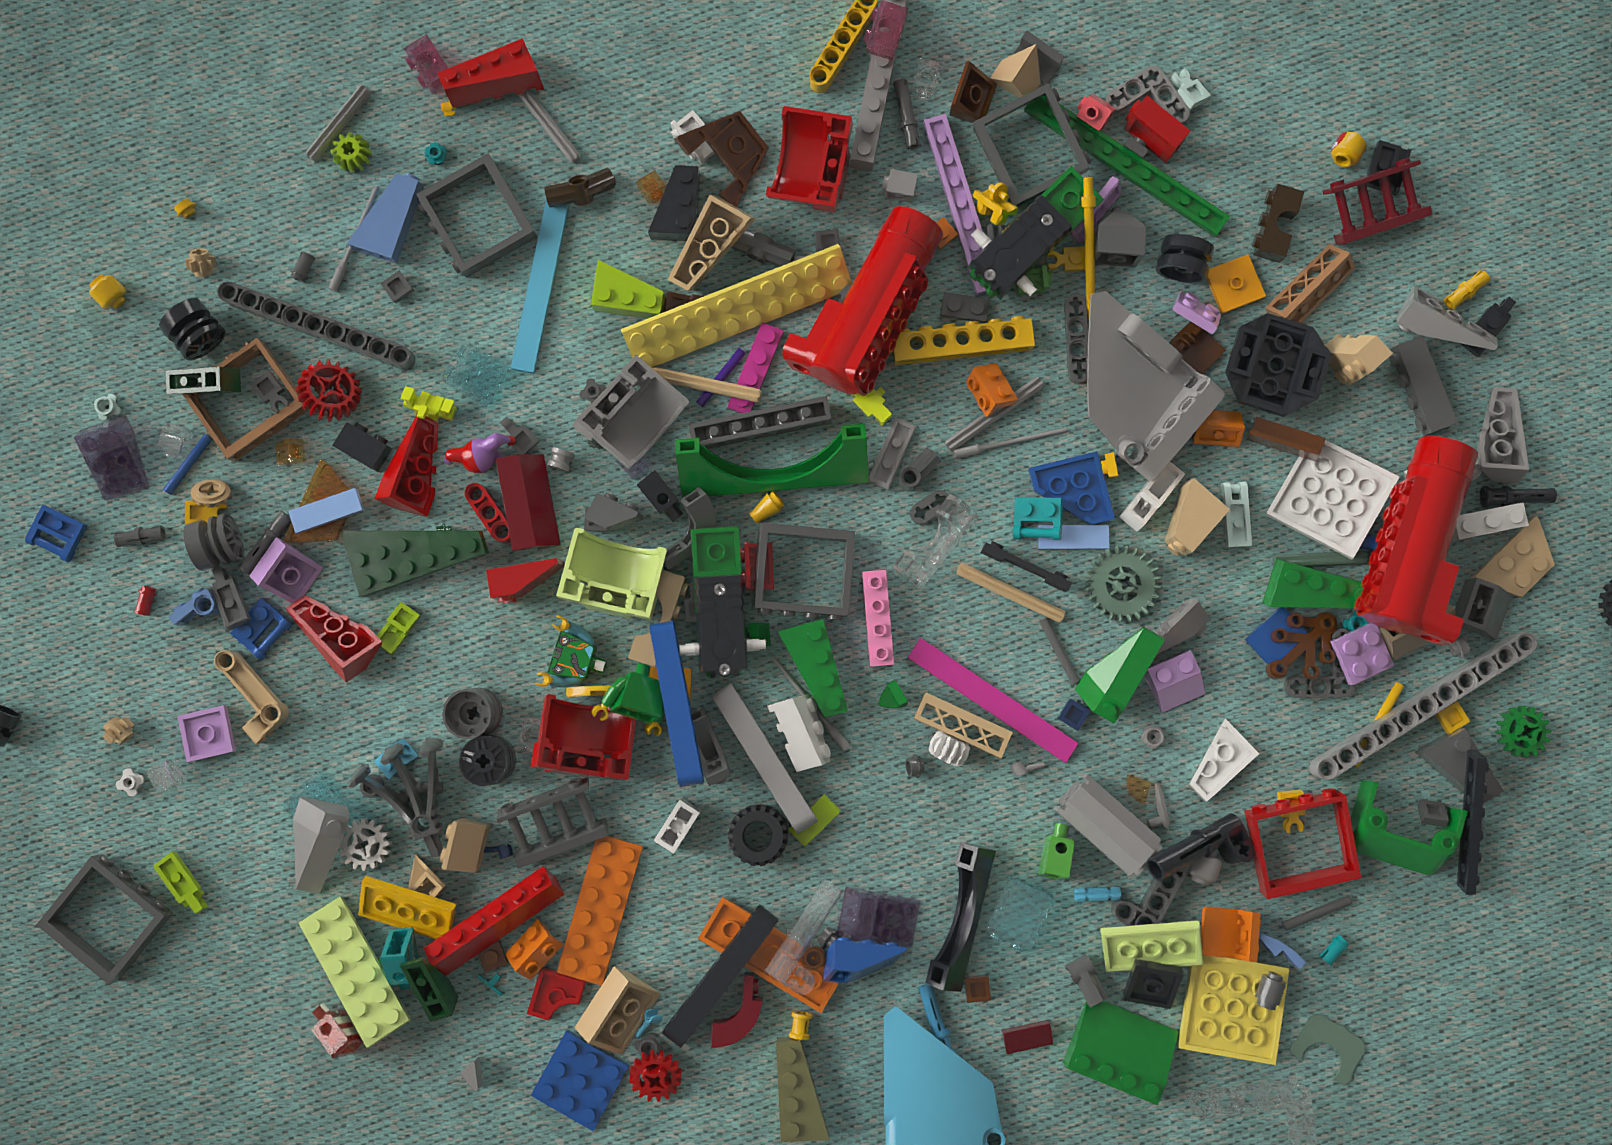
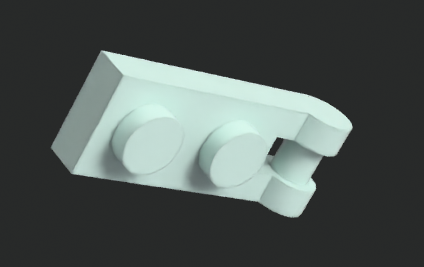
M1243 481L1237 484H1230V482L1221 483L1223 504L1230 509L1224 516L1226 548L1252 546L1247 482ZM1238 493L1239 500H1232V494Z

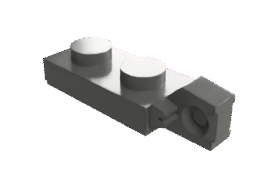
M221 566L211 569L216 581L212 583L213 587H211L226 629L231 631L252 621L232 574L228 576L226 569Z

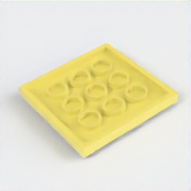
M1203 955L1204 965H1192L1189 967L1178 1047L1180 1049L1276 1065L1290 968L1262 962H1249L1236 958ZM1269 971L1282 975V980L1286 982L1280 1005L1276 1006L1275 1010H1270L1256 1004L1257 998L1255 996L1262 974L1268 975Z

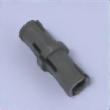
M162 525L145 529L136 527L132 531L115 532L114 543L117 547L133 544L142 546L146 542L166 539L165 528Z

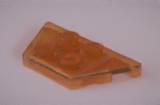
M320 459L299 507L345 492L349 488L326 461ZM348 517L299 534L295 533L291 522L283 541L287 543L337 541L341 533L340 530L343 529Z

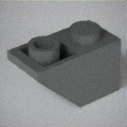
M606 492L604 496L599 493L596 494L585 519L612 532L642 521L644 516L638 512L639 508L628 502L622 505L617 502L619 498Z

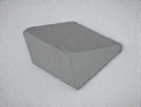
M478 1056L460 1072V1075L475 1092L483 1084L480 1058Z

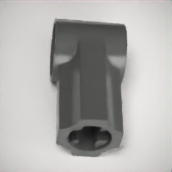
M926 447L900 472L898 478L900 488L908 492L916 489L918 484L941 462L938 455ZM911 474L914 476L915 482L908 484L904 481L903 476Z
M1087 954L1065 965L1089 1007L1108 998Z

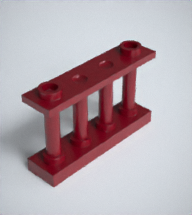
M1410 158L1396 161L1395 167L1346 183L1344 179L1330 183V188L1322 190L1323 195L1335 194L1343 226L1341 233L1333 235L1335 243L1346 244L1433 215L1431 206L1421 207V203H1418L1410 168L1421 165L1420 160L1411 161ZM1397 172L1401 173L1408 202L1407 211L1400 214L1399 210L1396 211L1388 175ZM1376 179L1379 180L1387 213L1384 214L1385 219L1379 221L1377 218H1374L1366 182ZM1354 186L1357 187L1365 220L1363 221V226L1357 228L1355 225H1352L1344 193L1345 189Z

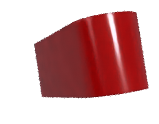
M479 483L469 484L465 488L464 496L490 535L500 543H510L509 533L505 538L499 537V530L502 527L508 528L507 519L489 490ZM481 489V498L473 500V492ZM489 508H494L495 516L487 519L486 511Z

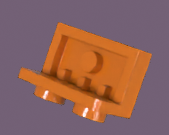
M997 363L974 367L966 380L969 390L986 417H990L997 408L1015 405L1018 400Z
M537 919L505 955L515 972L531 980L558 952L563 944L551 935L542 921Z

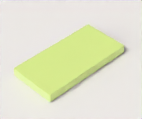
M1199 920L1100 928L1106 972L1131 970L1135 959L1173 966L1204 965Z

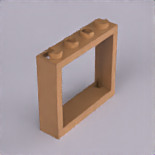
M259 338L254 339L250 343L245 342L243 348L228 354L223 362L212 367L241 368L262 353L294 399L288 406L281 409L279 413L274 414L231 444L199 399V396L202 394H182L228 460L233 462L242 458L310 410V408L303 410L302 405L304 402H298L299 394L296 392V386L265 342Z

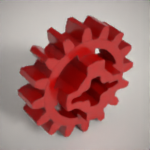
M652 1049L649 1056L643 1052L641 1053V1060L638 1058L634 1059V1065L630 1067L629 1083L633 1084V1092L639 1090V1098L646 1095L649 1102L652 1100V1097H656L657 1102H660L661 1096H664L668 1100L670 1099V1092L676 1094L677 1086L681 1085L682 1068H678V1060L672 1061L671 1053L666 1057L664 1056V1050H661L659 1054H655V1051Z

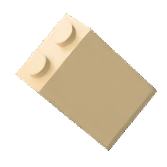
M1195 478L1180 487L1164 540L1168 544V550L1176 556L1179 554L1185 556L1192 553L1230 511L1226 505Z

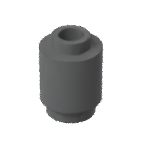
M1271 971L1268 972V975L1262 974L1255 996L1257 998L1256 1004L1270 1010H1275L1276 1006L1280 1005L1286 982L1282 980V975Z

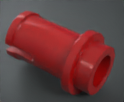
M142 585L141 589H138L140 594L134 613L150 616L154 596H157L158 593H155L156 588Z

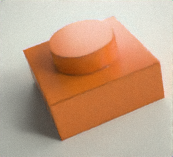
M944 217L936 222L943 231V237L937 247L939 250L958 236V233Z

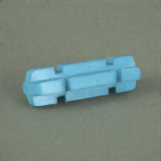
M1107 887L1087 888V890L1084 888L1074 889V899L1077 902H1085L1086 900L1106 901L1109 898L1110 900L1121 899L1120 887H1109V889Z

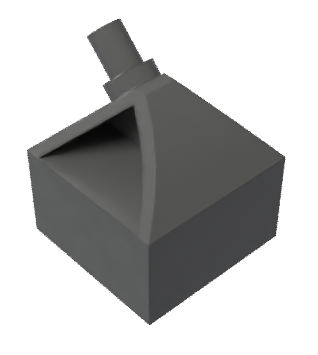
M1113 207L1112 213L1098 225L1094 232L1095 265L1136 267L1145 255L1146 226L1129 213L1121 211L1120 207Z

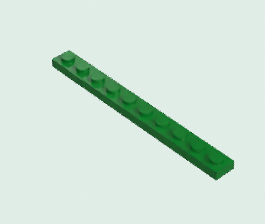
M1045 96L1026 105L1024 112L1065 138ZM1059 104L1062 110L1066 109L1071 120L1068 122L1072 131H1077L1081 140L1078 144L1083 151H1086L1089 155L1213 237L1218 235L1230 217L1228 214Z

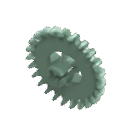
M1115 546L1114 554L1110 549H1106V557L1102 554L1097 555L1099 563L1091 561V565L1095 569L1086 570L1091 575V578L1084 579L1086 583L1091 585L1085 588L1086 592H1092V595L1088 597V601L1095 600L1093 609L1101 607L1100 615L1102 616L1108 612L1109 620H1112L1116 615L1119 623L1122 622L1123 616H1125L1127 622H1131L1132 614L1139 620L1141 619L1140 611L1146 615L1149 614L1146 606L1156 607L1151 599L1160 598L1159 595L1154 593L1155 590L1162 589V586L1155 584V582L1162 579V577L1154 576V573L1159 568H1150V565L1154 562L1153 559L1144 561L1147 553L1137 556L1138 548L1133 549L1129 553L1128 546H1125L1122 552L1119 546ZM1122 567L1129 568L1135 573L1132 575L1124 573ZM1118 568L1119 575L1113 576L1109 574L1112 570ZM1136 575L1140 585H1136V579L1134 578ZM1126 579V584L1130 587L1122 589V584L1119 581ZM1106 583L1112 585V592L1108 593ZM1114 593L1123 595L1124 601H1118L1111 597V595ZM1128 593H1135L1136 596L1128 601Z

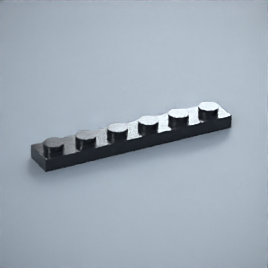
M1467 750L1463 810L1468 812L1460 837L1457 886L1466 895H1476V886L1480 882L1478 863L1481 862L1480 841L1483 840L1481 826L1482 818L1485 817L1483 802L1484 796L1487 794L1485 777L1489 770V762L1478 750Z

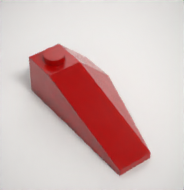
M417 415L415 416L381 479L374 499L393 509L428 517L435 497V487H431L432 474H436V466H432L433 453L437 451L438 422L425 416V419L418 418Z
M306 595L286 607V611L329 665L346 683L366 670L382 645V641L368 626L362 623L359 625L349 620L348 616L344 614L339 615L331 611L328 606Z

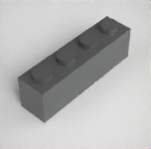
M1424 336L1396 345L1390 349L1393 354L1389 356V360L1398 371L1399 385L1406 391L1408 396L1406 398L1407 405L1414 411L1416 416L1415 425L1422 432L1423 436L1457 424L1458 421Z

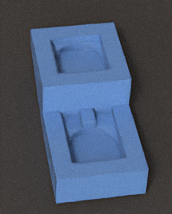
M1259 932V942L1270 954L1276 957L1279 953H1282L1298 969L1306 964L1290 947L1271 936Z

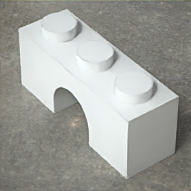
M1524 503L1459 515L1452 541L1529 526Z

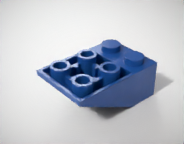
M837 938L825 952L824 957L826 961L824 964L823 981L850 983L894 964L906 952V947H899V944L893 942L880 945L875 944V941L872 940L851 942L850 938Z

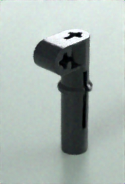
M1229 813L1201 830H1193L1189 837L1148 859L1147 867L1154 879L1162 881L1204 856L1206 858L1210 857L1216 849H1218L1223 860L1229 864L1248 862L1254 856V846L1240 818L1233 813Z

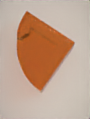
M1127 775L1126 785L1130 795L1137 802L1145 805L1151 782Z

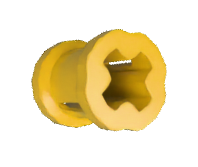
M792 1011L793 1022L789 1037L809 1040V1022L813 1014L805 1011Z

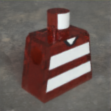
M323 1003L312 1012L319 1021L312 1031L333 1059L352 1055L364 1043L351 1018L343 1010L330 1011Z

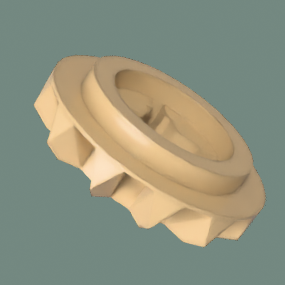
M220 480L201 481L191 489L192 501L197 502L198 506L206 505L209 508L211 505H215L218 507L219 503H227V498L231 497L230 487Z

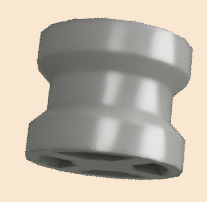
M552 447V458L548 460L547 466L569 472V463L574 459L575 454Z

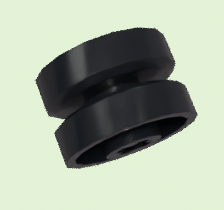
M1170 234L1165 236L1160 249L1163 255L1158 258L1156 272L1164 278L1183 283L1205 282L1209 273L1207 262L1211 261L1214 252L1213 244L1192 235Z

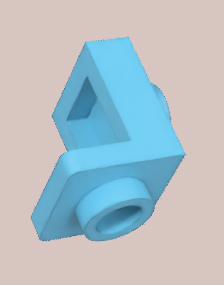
M401 739L391 745L393 746L397 743L404 745V751L400 758L405 766L418 757L405 739ZM383 752L374 762L385 776L391 779L398 774V771L392 762L387 765L380 763Z

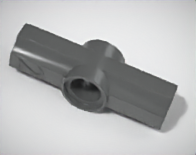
M747 231L731 247L745 253L753 260L757 258L758 262H769L779 267L793 262L796 253L795 249L776 243L765 234L757 232L752 234Z

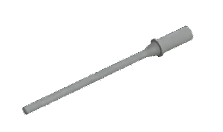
M378 186L374 187L357 228L369 213L379 190ZM350 246L342 262L336 266L337 269L328 287L331 291H338L345 272H347V261L353 250Z
M1066 427L988 445H978L976 443L973 446L955 449L953 454L955 459L975 454L979 455V453L987 449L1065 433L1068 430Z
M775 656L772 657V661L801 696L806 695ZM817 708V716L824 723L827 732L844 752L851 745L838 731L837 726L828 722Z

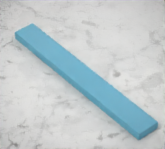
M547 200L545 202L511 364L512 370L535 374L570 204L549 208Z

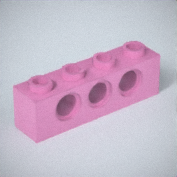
M886 570L862 572L869 666L894 665Z

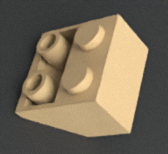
M461 818L449 824L446 831V838H448L447 847L443 848L440 856V862H443L441 869L472 873L480 871L491 824L468 818Z

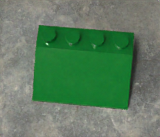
M1102 1001L1092 1007H1089L1088 1003L1085 1002L1063 1064L1069 1070L1158 1106L1167 1083L1179 1031L1106 1001Z

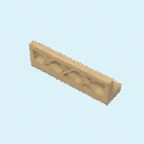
M926 692L923 694L914 716L915 720L997 758H1002L1012 735L1011 731ZM924 707L936 711L938 717L928 720L922 717L921 713ZM949 717L958 721L960 727L950 730L946 728L942 718ZM939 720L941 725L935 723L934 721ZM971 727L978 730L981 737L975 740L968 738L964 728ZM961 730L963 735L957 733L956 731ZM993 737L1002 741L999 751L990 748L986 738ZM983 740L984 745L979 743L978 741Z

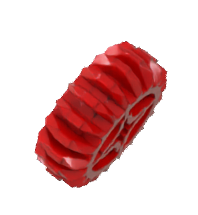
M319 360L316 366L310 364L307 370L304 369L301 377L298 378L296 392L299 395L297 399L298 402H304L302 405L303 410L310 408V416L315 413L318 414L319 421L323 419V416L327 417L329 422L332 421L333 417L340 421L342 415L348 418L351 411H356L357 405L361 401L362 388H359L360 380L355 379V372L348 373V366L343 369L340 368L339 361L335 365H331L330 360H328L323 365ZM340 383L345 387L348 396L345 395L344 391L339 387ZM310 385L313 388H315L314 391H316L319 394L318 399L313 395L310 389Z

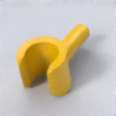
M450 101L441 102V111L444 112V116L455 115L456 111L452 110L456 109V107H452Z

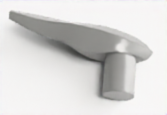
M1155 783L1156 808L1159 816L1149 819V823L1152 829L1161 825L1164 828H1168L1170 820L1165 797L1159 783Z

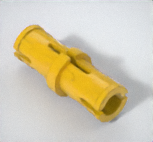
M1480 270L1468 281L1460 283L1453 293L1444 298L1443 301L1450 310H1455L1462 302L1473 298L1481 287L1490 282L1489 275L1485 271Z

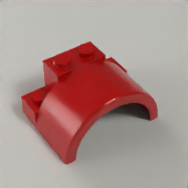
M784 106L781 114L782 142L779 163L771 188L767 187L766 196L769 199L812 205V208L815 210L836 213L838 199L843 197L851 156L849 142L853 127L852 116Z
M547 694L544 697L538 742L534 743L531 767L545 769V772L578 777L629 780L636 719L610 712L611 708L608 707V717L606 720L601 721L600 717L603 714V710H599L596 716L593 717L592 709L595 706L567 702L557 699L554 694Z

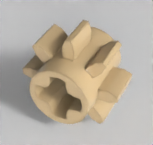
M194 249L190 251L189 258L185 259L187 270H191V273H194L197 277L209 276L214 271L213 267H217L215 256H211L207 249Z
M116 716L103 726L106 730L103 737L109 744L117 742L118 745H122L134 735L131 730L135 725L128 717L120 719L119 716Z

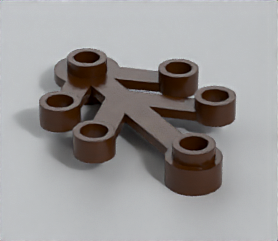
M1322 612L1315 618L1302 617L1299 613L1291 614L1286 619L1287 625L1290 628L1304 626L1313 629L1308 634L1286 632L1283 628L1273 630L1270 637L1274 643L1294 642L1298 644L1281 660L1269 662L1266 666V673L1273 680L1284 678L1288 673V666L1305 651L1303 675L1307 679L1316 678L1319 676L1320 670L1315 665V641L1321 637V652L1318 655L1320 662L1323 664L1332 663L1336 655L1331 650L1330 641L1331 634L1337 629V620L1328 612ZM1293 617L1297 619V625L1293 623ZM1324 620L1328 621L1329 627L1324 625ZM1277 632L1282 635L1281 640L1277 638ZM1325 652L1328 653L1330 657L1329 660L1325 659ZM1277 665L1281 667V673L1277 671ZM1309 668L1313 669V676L1309 674Z

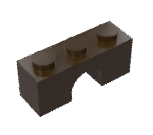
M1277 184L1272 191L1269 190L1264 200V204H1267L1266 212H1262L1258 221V225L1261 226L1260 233L1255 235L1252 247L1255 248L1254 256L1278 263L1286 258L1292 235L1284 233L1278 228L1277 219L1284 217L1292 220L1299 213L1305 191Z

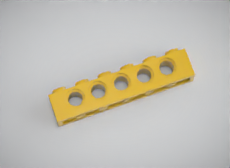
M1025 316L1012 317L1011 321H1002V319L997 318L988 320V323L979 324V321L966 322L965 326L945 324L942 325V328L933 329L932 326L920 327L919 331L911 332L910 329H905L900 333L893 351L894 366L1032 351L1035 346L1032 318L1025 319ZM1009 330L1014 334V338L1008 340L1004 338L1002 332ZM987 333L990 335L991 341L983 342L979 335ZM963 335L968 339V343L961 345L957 342L956 337ZM935 338H942L945 341V346L937 347L934 345L933 340ZM917 340L921 342L922 348L914 350L911 348L910 342Z

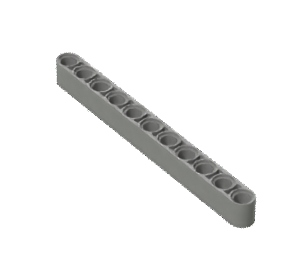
M1515 633L1506 637L1398 705L1384 716L1376 719L1314 758L1309 765L1310 773L1316 778L1325 780L1337 777L1533 653L1537 648L1535 636L1530 633ZM1520 639H1522L1524 642V646L1522 649L1519 646ZM1500 651L1504 653L1503 661L1499 658ZM1481 663L1485 667V671L1483 674L1479 670V666ZM1461 676L1465 678V684L1463 687L1460 684ZM1441 688H1444L1446 692L1444 699L1440 696ZM1422 700H1424L1426 703V709L1424 711L1420 709V703ZM1403 712L1406 715V722L1404 724L1400 721V716ZM1383 725L1387 729L1384 737L1380 733V728ZM1363 737L1367 741L1365 749H1362L1360 746V741ZM1343 750L1347 752V759L1344 762L1340 758ZM1325 762L1328 770L1325 774H1322L1320 766Z

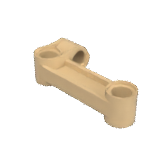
M236 650L220 651L214 658V665L226 675L257 711L254 714L255 716L242 729L258 745L267 739V735L271 736L274 730L286 721L289 716V709L245 661L242 653ZM228 655H230L232 658V664L230 666H228L226 663ZM273 708H276L278 711L276 719L272 717L271 712Z

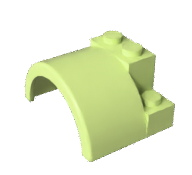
M575 528L556 596L561 600L582 604L589 610L633 619L634 616L652 621L657 602L656 592L667 550L662 547L643 549L626 546L599 538L584 529Z

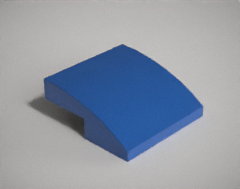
M1279 607L1264 623L1256 627L1245 638L1246 642L1266 664L1274 660H1281L1298 644L1294 642L1274 643L1270 637L1273 630L1283 628L1286 632L1308 634L1302 626L1290 628L1287 625L1286 619L1291 614L1284 607ZM1292 618L1293 623L1297 625V621ZM1277 632L1276 636L1281 640L1282 635ZM1277 665V671L1279 673L1282 672L1281 667Z

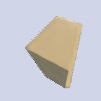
M1035 44L1003 59L992 74L991 79L1018 98L1038 89L1041 83L1037 45Z
M415 855L408 889L437 898L448 886Z

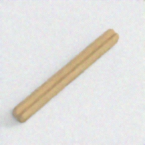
M658 367L652 368L669 384L753 402H759L762 396L760 389Z
M961 563L956 571L957 575L1056 622H1062L1066 612L965 563Z

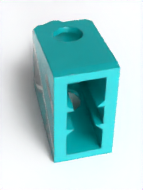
M414 927L390 929L380 957L388 984L399 985L402 990L410 989L411 986L400 968L401 963L419 959Z

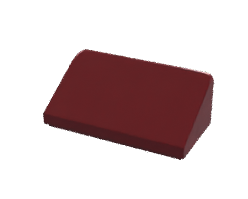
M1048 1020L1001 1030L1006 1054L1053 1045L1052 1030Z

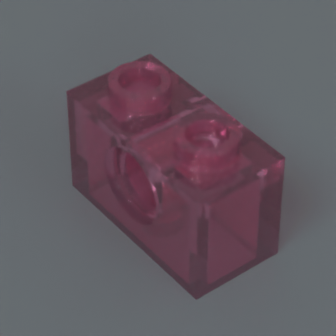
M881 0L879 8L875 7L872 13L871 21L874 22L872 29H867L865 34L866 53L893 61L907 19V7ZM882 27H887L890 29V31L884 33L881 32L879 29Z
M426 34L403 48L408 55L404 59L412 71L417 69L420 75L416 78L423 89L428 87L433 94L443 88L437 73L448 69V67ZM432 63L429 68H423L425 64Z

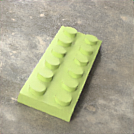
M338 897L299 922L302 931L366 1048L372 1047L411 1021L393 986L388 984L381 964L343 897Z

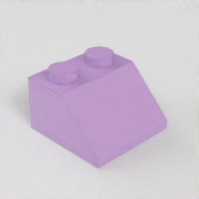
M276 537L249 576L258 586L293 604L305 595L324 567L295 547Z
M1191 650L1183 651L1149 666L1145 673V678L1161 713L1205 694L1201 671Z

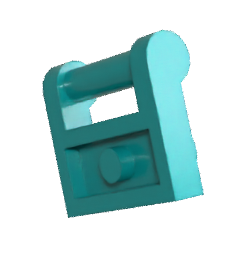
M1015 497L1013 539L1021 540L1022 537L1061 540L1063 498ZM1023 521L1053 522V528H1023Z

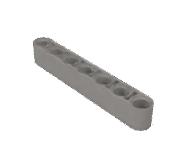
M730 683L712 694L713 700L796 833L799 834L818 822L815 814L743 699L737 693L734 685Z

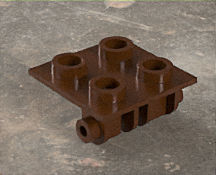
M1191 321L1169 342L1182 354V359L1200 374H1203L1226 351L1207 331Z

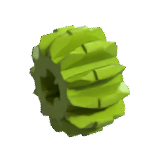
M348 131L346 138L339 134L341 140L339 142L333 141L336 147L331 149V154L335 156L333 161L336 165H340L343 171L349 169L350 172L355 173L356 167L363 170L361 165L363 162L370 164V160L367 158L372 155V151L368 149L370 144L367 140H363L360 134L354 136L352 132Z

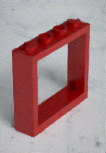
M1334 788L1322 790L1320 794H1302L1298 796V799L1294 800L1279 799L1275 801V804L1267 806L1265 804H1257L1252 806V809L1244 811L1249 837L1254 846L1253 859L1260 892L1267 899L1361 879L1346 795ZM1333 803L1344 864L1269 881L1257 820Z

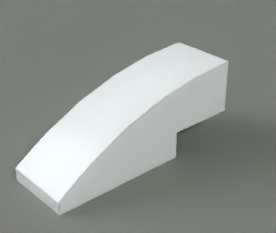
M1169 462L1155 479L1148 481L1119 518L1135 531H1139L1166 500L1185 473Z

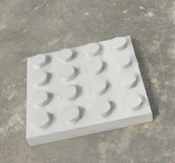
M1325 440L1317 462L1298 457L1268 509L1266 516L1352 560L1389 497L1393 486L1398 481L1399 476Z

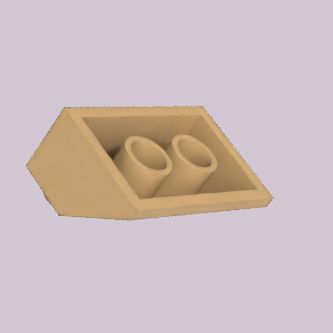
M614 966L574 1028L589 1044L622 1055L644 1021L645 1011L653 1007L661 993L630 972Z

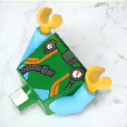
M557 615L556 617L562 619V624L560 626L552 624L560 633L547 673L538 672L536 674L543 675V683L535 684L541 687L549 685L566 688L580 684L583 678L588 679L591 670L603 674L607 660L595 657L598 647L594 646V639L584 627L568 621L561 615Z

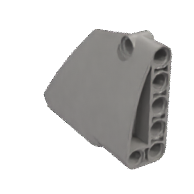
M1107 291L1091 294L1087 359L1088 417L1116 449L1117 455L1148 481H1152L1162 472L1221 402L1225 391L1208 376L1200 374L1182 359L1183 356L1144 320L1130 313ZM1130 446H1133V453L1130 456H1127V449Z

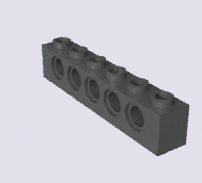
M827 396L688 425L691 438H699L700 443L707 449L832 424Z

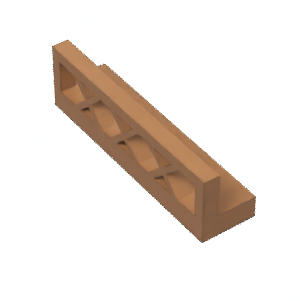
M1329 244L1265 307L1266 311L1269 314L1302 323L1356 269L1351 253ZM1331 253L1337 256L1334 260L1325 262V259ZM1321 270L1318 276L1309 278L1312 272ZM1305 286L1302 292L1292 294L1296 288ZM1289 302V305L1283 311L1276 309L1280 304Z

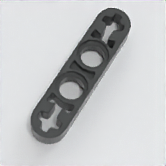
M1074 293L1069 295L1064 303L1067 369L1070 381L1074 384H1082L1087 380V305L1085 298L1081 294ZM1073 299H1076L1077 303H1081V306L1077 308V315L1082 314V317H1069V315L1073 316L1074 307L1069 306ZM1072 322L1081 323L1083 327L1082 332L1078 334L1073 333L1070 329V324ZM1073 345H1081L1084 349V354L1082 356L1073 355L1071 351ZM1085 360V363H1080V370L1082 372L1085 371V374L1082 375L1081 379H1078V376L1073 374V372L1077 370V362Z

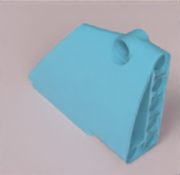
M897 1006L884 1015V1126H886V1145H989L987 1137L991 1133L1000 1135L1001 1140L998 1145H1005V1136L1002 1133L993 1082Z

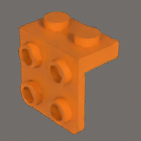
M1205 906L1202 909L1201 921L1202 954L1204 956L1236 958L1257 962L1261 913L1242 909Z

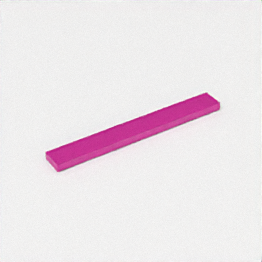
M922 638L919 639L907 657L1064 763L1067 762L1077 747L1078 743Z

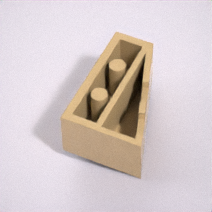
M1337 334L1325 345L1332 353L1329 366L1336 372L1335 376L1338 381L1343 384L1346 383L1348 386L1373 372L1393 354L1377 335H1359L1357 338H1354L1353 335H1347L1343 338L1341 334Z

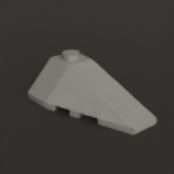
M1415 285L1412 287L1397 315L1398 326L1408 333L1412 331L1418 335L1492 350L1498 347L1497 338L1474 322L1468 321L1465 323L1459 312L1454 309H1444L1439 304L1441 302L1440 299Z
M1493 387L1477 452L1480 470L1493 482L1518 483L1529 471L1517 388Z
M1196 598L1185 600L1154 631V633L1165 638L1157 654L1194 635L1200 636L1208 628L1205 624L1210 618Z
M300 796L293 817L297 890L320 894L350 818L348 806Z

